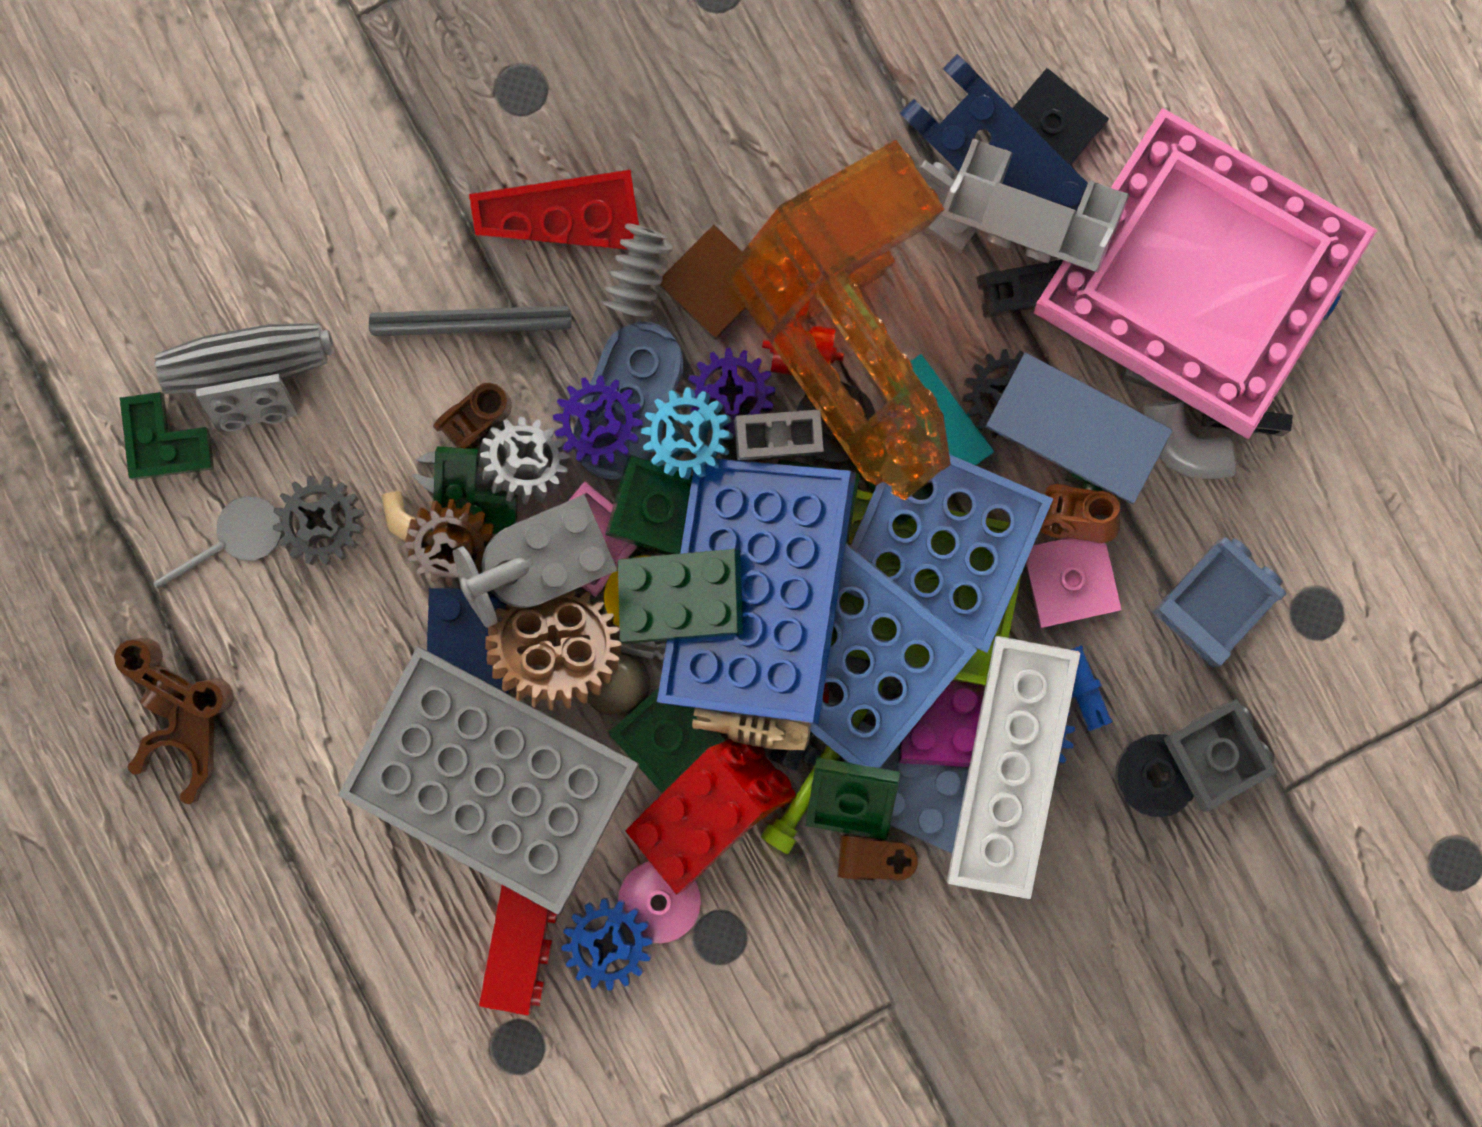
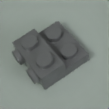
M1238 699L1221 704L1192 720L1190 724L1163 738L1202 812H1208L1277 773L1272 764L1274 759L1270 749L1259 740L1253 729L1254 722L1250 712L1245 706L1240 705Z

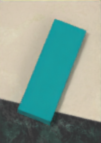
M922 354L888 377L887 380L913 415L917 413L947 454L976 466L994 453V450Z

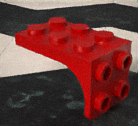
M732 739L709 747L625 832L677 895L685 891L749 829L776 809L790 803L796 797V793L791 787L789 778L782 771L776 769L765 756L763 747L732 742Z

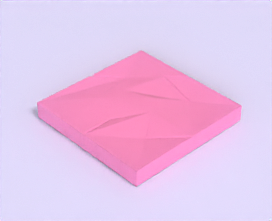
M1162 108L1111 187L1128 193L1130 196L1117 230L1111 238L1099 272L1097 273L1063 261L1037 301L1034 314L1249 439L1374 237L1377 229Z

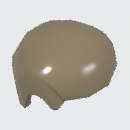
M621 653L618 656L620 657L618 670H612L613 675L610 684L601 682L602 689L600 695H596L588 690L587 702L595 710H599L600 713L606 715L626 714L632 712L648 697L650 687L649 675L645 665L632 655Z

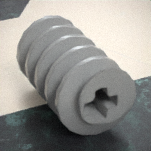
M626 224L625 228L634 234V239H621L620 244L629 250V254L616 255L615 260L625 267L624 270H611L610 275L619 281V285L606 286L605 291L615 298L614 301H603L602 303L629 315L649 316L653 308L645 301L656 300L658 294L649 285H659L663 279L654 269H665L668 263L659 254L671 253L673 246L664 239L667 238L666 236L657 231L635 224Z

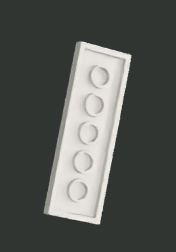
M995 636L947 877L948 884L1031 899L1080 658L1079 651Z

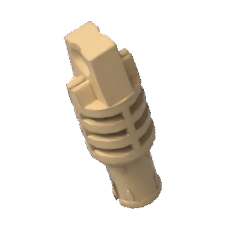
M695 708L694 716H697V719H693V729L728 734V738L732 739V742L783 750H805L808 746L811 729L810 723Z

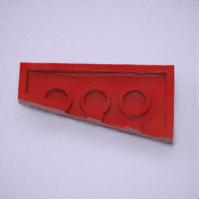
M631 169L469 194L476 236L628 250L620 244L621 239H634V234L627 230L625 225H639Z

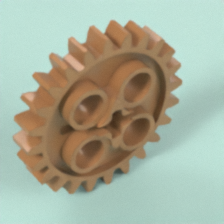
M575 589L533 607L520 608L506 604V610L497 608L495 610L497 624L488 627L489 636H486L485 649L488 650L487 665H494L492 669L493 679L503 678L502 690L504 692L516 687L517 701L523 699L527 694L532 696L531 704L534 708L541 699L547 700L549 710H553L556 700H562L564 706L570 709L571 699L575 696L583 704L587 703L588 690L596 695H600L602 689L601 682L610 684L612 682V670H618L620 657L618 656L621 655L622 642L618 641L620 628L612 627V621H614L613 613L602 615L604 609L602 601L591 606V593L586 592L578 598L575 597ZM565 622H571L576 624V626L567 627L562 624ZM523 630H532V631H535L536 633H534V634H524V633H522L521 631H523ZM575 657H581L587 661L575 662L571 659ZM541 665L544 666L545 669L534 670L531 669L530 666Z

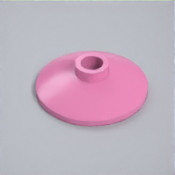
M649 861L637 866L626 876L618 895V901L620 899L625 901V912L629 913L634 908L639 909L638 915L635 918L637 923L649 922L650 925L642 933L643 936L653 937V943H668L685 935L695 924L701 906L700 891L696 881L685 891L676 895ZM663 895L667 900V906L663 910H655L651 905L653 896ZM624 923L625 926L628 928V930L632 933V931H631V929L628 927V925H627L626 923Z

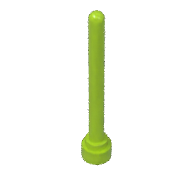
M883 680L879 683V691L883 688ZM863 708L854 712L852 721L856 728H858L869 709ZM827 745L820 758L837 761L840 755ZM815 766L781 820L776 818L773 825L768 823L760 838L787 855L797 841L794 839L798 832L795 830V827L809 806Z

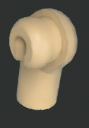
M401 491L382 494L387 527L392 534L405 541L409 522L415 518L405 513ZM431 528L424 534V539L428 537Z

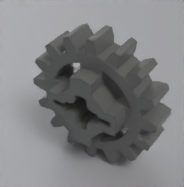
M308 476L307 486L304 488L296 481L293 482L292 487L295 493L292 496L281 493L280 498L286 505L284 508H274L273 513L282 517V522L273 525V530L285 533V536L278 542L280 546L288 547L293 545L290 556L298 559L305 553V563L309 565L314 564L317 556H320V560L324 565H330L331 554H335L342 560L345 559L346 555L343 548L346 545L353 548L358 546L355 540L351 538L353 533L364 532V528L355 524V519L365 516L363 510L353 509L352 507L359 500L357 495L351 494L345 497L344 494L348 486L340 482L335 488H332L333 481L329 476L323 478L321 485H318L315 477ZM326 494L317 502L306 503L303 501L311 495ZM341 505L345 512L344 529L339 526L337 514L341 509ZM307 510L312 514L316 513L318 515L324 514V520L327 521V524L333 530L330 531L325 527L321 528L319 526L314 527L315 523L305 511ZM294 513L298 515L300 529L296 534L293 529ZM332 538L335 540V542L325 547H312L320 539Z

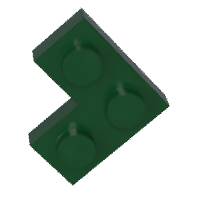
M157 392L119 397L129 479L140 480L214 470L210 430L207 427L168 432L163 393Z
M437 446L434 462L433 501L437 500L441 507L445 508L448 505L449 499H454L456 508L462 509L467 502L470 503L471 514L475 515L481 511L485 513L482 525L493 524V534H497L501 530L517 523L518 495H515L509 502L506 500L507 491L505 490L494 494L492 489L477 488L478 449Z

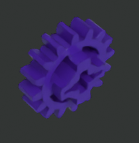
M726 348L725 358L719 359L713 351L710 353L711 364L707 366L699 361L696 367L701 375H689L688 382L696 387V390H694L695 398L704 391L710 395L708 405L716 400L723 405L721 410L731 418V422L723 426V428L729 429V432L733 434L732 439H734V420L736 416H740L739 411L747 402H754V400L758 401L753 410L747 415L761 414L762 410L772 411L774 404L765 398L775 394V387L765 386V382L772 378V374L770 371L762 373L758 371L762 364L760 358L750 363L747 361L746 350H743L739 358L733 357L731 348ZM737 368L749 373L756 383L746 382L737 374ZM722 369V376L715 384H707L705 386L708 378L716 371ZM729 376L732 377V385H734L735 391L743 393L736 395L733 411L730 410V402H727V397L719 395V393L726 392ZM692 407L690 413L694 410L698 411L700 408Z
M598 375L596 385L591 386L586 377L581 378L582 389L577 391L569 385L567 390L570 399L567 401L558 398L557 400L558 406L564 411L563 414L553 415L554 422L563 424L562 428L554 432L557 439H568L563 446V450L566 453L574 449L578 450L576 454L577 462L581 463L586 456H591L593 466L598 467L600 457H606L608 462L613 465L615 464L614 453L619 451L627 457L629 451L626 443L638 444L639 437L632 431L633 429L643 427L642 420L633 418V415L641 411V406L639 403L629 405L628 402L633 397V392L631 389H628L621 394L619 392L620 381L617 379L609 387L605 386L602 375ZM600 395L598 401L586 405L580 402L586 397ZM617 402L625 412V425L614 418L613 411ZM605 409L604 417L608 425L606 427L599 425L596 431L593 430L591 432L592 424L588 418L590 416L598 417L600 412H603ZM571 417L582 425L583 431L579 441L572 433ZM610 437L617 440L609 446L596 448L598 441Z

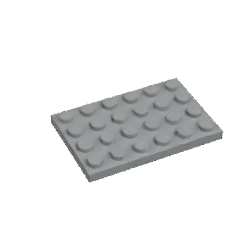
M417 646L338 796L557 915H561L640 764L523 701H517L515 697Z

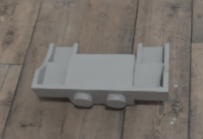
M973 138L963 165L948 192L940 215L989 233L986 241L1010 249L1012 242L1028 247L1025 255L1049 263L1051 256L1098 273L1130 195L1089 180L1076 211L1004 185L1002 183L1013 153Z

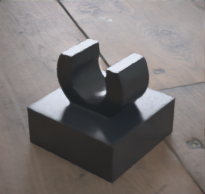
M810 732L809 741L812 737V732ZM810 745L805 750L773 749L769 760L796 771L801 760L815 766L816 758H820L823 751Z

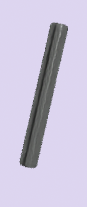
M568 306L371 313L368 322L369 331L373 336L563 330L571 328L572 314Z

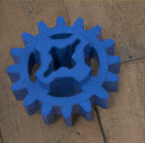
M608 898L601 899L600 909L597 910L591 902L585 904L587 915L584 917L582 914L575 912L571 917L577 924L576 928L566 927L563 931L564 934L572 938L571 942L561 946L562 951L572 952L573 955L565 963L566 966L573 967L577 965L580 968L576 976L578 981L586 975L590 976V985L593 989L597 987L600 981H605L607 990L611 991L614 989L615 980L617 979L625 987L631 983L628 973L632 972L640 976L644 970L638 964L639 960L650 961L652 956L643 950L644 946L653 943V937L643 936L642 933L650 925L649 922L637 923L635 918L638 915L639 909L634 908L629 913L625 912V901L621 899L615 905V908L610 907ZM608 916L605 926L597 930L585 928L593 919ZM623 922L631 929L635 944L626 939L622 931ZM613 926L612 943L617 945L618 949H612L602 962L604 954L602 952L603 945L598 943L597 940L603 939ZM581 946L589 949L594 959L592 966L585 960ZM619 958L630 960L625 967L607 972L611 962Z

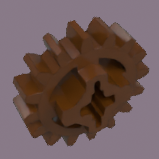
M449 499L448 505L445 508H442L437 500L433 501L430 512L421 507L418 510L416 519H411L409 522L408 533L404 542V547L410 548L407 556L408 561H419L416 572L421 574L428 570L431 572V582L434 583L441 576L445 577L447 586H451L454 578H458L453 550L464 546L469 554L473 553L474 547H478L471 558L478 573L481 574L483 554L486 546L493 538L494 529L493 524L482 525L485 513L481 511L475 515L471 514V504L468 502L462 509L456 508L454 499ZM430 528H433L434 531L429 532L428 537L424 539V534Z

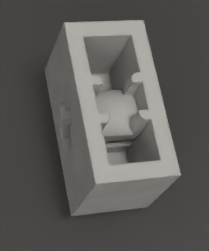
M820 410L736 416L734 420L737 461L820 456L824 452Z

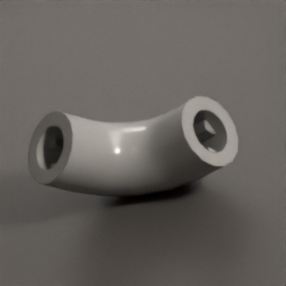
M1182 400L1161 401L1143 405L1144 415L1173 430L1159 455V458L1167 467L1189 478L1218 479L1235 476V454L1230 436L1210 439L1195 436L1188 429L1184 401Z

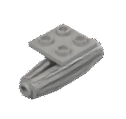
M319 323L266 324L203 336L161 351L155 355V366L163 393H196V397L217 430L237 431L249 424L260 422L275 424L284 421L287 417L298 416L297 408L282 380L327 364V355L334 354V346L330 331H323Z

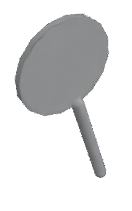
M243 496L232 500L223 508L217 520L219 542L156 580L153 584L154 587L158 589L222 549H225L229 555L245 561H256L268 556L277 547L282 536V532L273 530V525L282 522L280 516L273 513L274 507L270 502L257 496Z

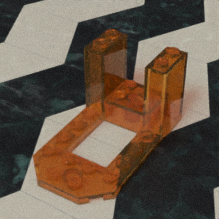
M894 140L779 205L724 276L817 410H820L821 417L864 479L875 485L885 482L892 486L893 495L906 500L951 465L944 415L938 407L935 396L919 380L913 371L910 360L896 347L888 335L885 324L871 311L863 299L860 289L879 279L896 262L891 255L890 249L929 227L945 209L940 203L935 190L928 186L916 169L912 157L902 149L897 140ZM823 311L828 313L888 400L868 421L864 417L861 405L851 398L840 382L836 369L826 362L817 349L813 336L801 326V324Z

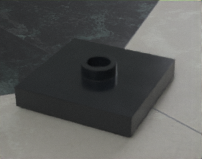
M1048 68L1043 71L1013 107L1070 166L1109 120L1106 115Z

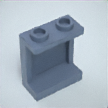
M1226 537L1218 540L1152 611L1212 668L1221 666L1230 657V651L1276 601L1281 600L1287 594L1280 587L1283 583L1281 578L1266 566L1262 569L1249 558L1252 555L1251 551L1235 538L1231 541Z

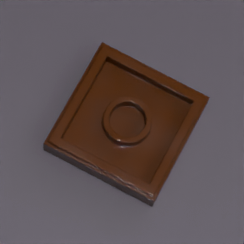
M713 224L662 276L663 279L659 286L716 340L772 283V279Z

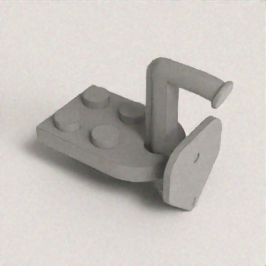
M585 494L498 532L486 546L482 558L481 574L478 573L469 552L464 546L453 550L462 592L486 628L497 624L496 613L487 594L488 591H491L495 597L508 605L527 608L545 603L617 571V567ZM511 581H514L512 585H504Z

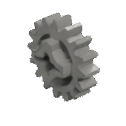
M519 417L516 426H513L509 420L505 419L500 430L493 426L490 428L487 439L483 438L481 443L478 467L484 468L481 477L483 481H494L492 487L494 494L503 489L507 491V501L510 502L515 495H520L522 503L528 504L530 495H534L537 500L542 502L547 491L552 494L557 492L559 484L564 481L568 470L566 466L569 454L562 453L565 444L564 440L553 441L555 429L549 428L545 432L540 430V420H536L532 426H528L524 417Z

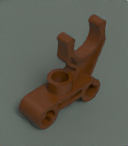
M137 638L127 640L116 649L114 660L117 669L123 675L147 688L140 700L141 705L151 712L167 718L170 722L168 728L156 730L142 738L135 757L127 766L128 770L134 775L146 772L150 758L158 748L169 745L180 748L187 754L192 763L193 775L190 784L179 797L184 804L197 802L203 787L213 775L214 717L226 712L232 706L234 700L233 690L225 680L212 678L193 684L161 666L163 659L162 650L153 639ZM136 647L142 650L140 657L145 660L142 667L136 665L138 658L133 654ZM213 690L217 696V702L214 705L208 706L204 701V692Z

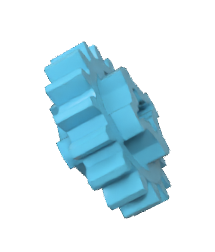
M685 388L683 397H680L677 392L671 390L669 391L670 401L668 403L657 398L654 402L659 409L656 414L646 412L645 417L652 421L651 427L641 429L642 434L651 437V441L647 442L643 448L647 452H656L651 460L653 465L660 466L666 462L664 473L673 476L679 468L680 477L683 479H689L691 470H694L698 476L704 477L706 476L705 465L709 464L717 469L720 466L715 458L717 454L728 455L730 452L726 447L722 446L723 440L733 438L732 433L723 430V426L730 423L731 418L727 415H718L723 405L717 400L708 405L710 395L704 391L695 398V392L691 388ZM684 407L700 408L698 411L694 410L690 415L681 414L677 411ZM678 422L691 428L692 439L697 445L683 439L684 433L681 431L682 428ZM664 423H666V437L662 440V429ZM712 427L713 435L709 445L707 443L708 430ZM684 452H692L697 456V458L687 461L674 459L676 456L680 457Z

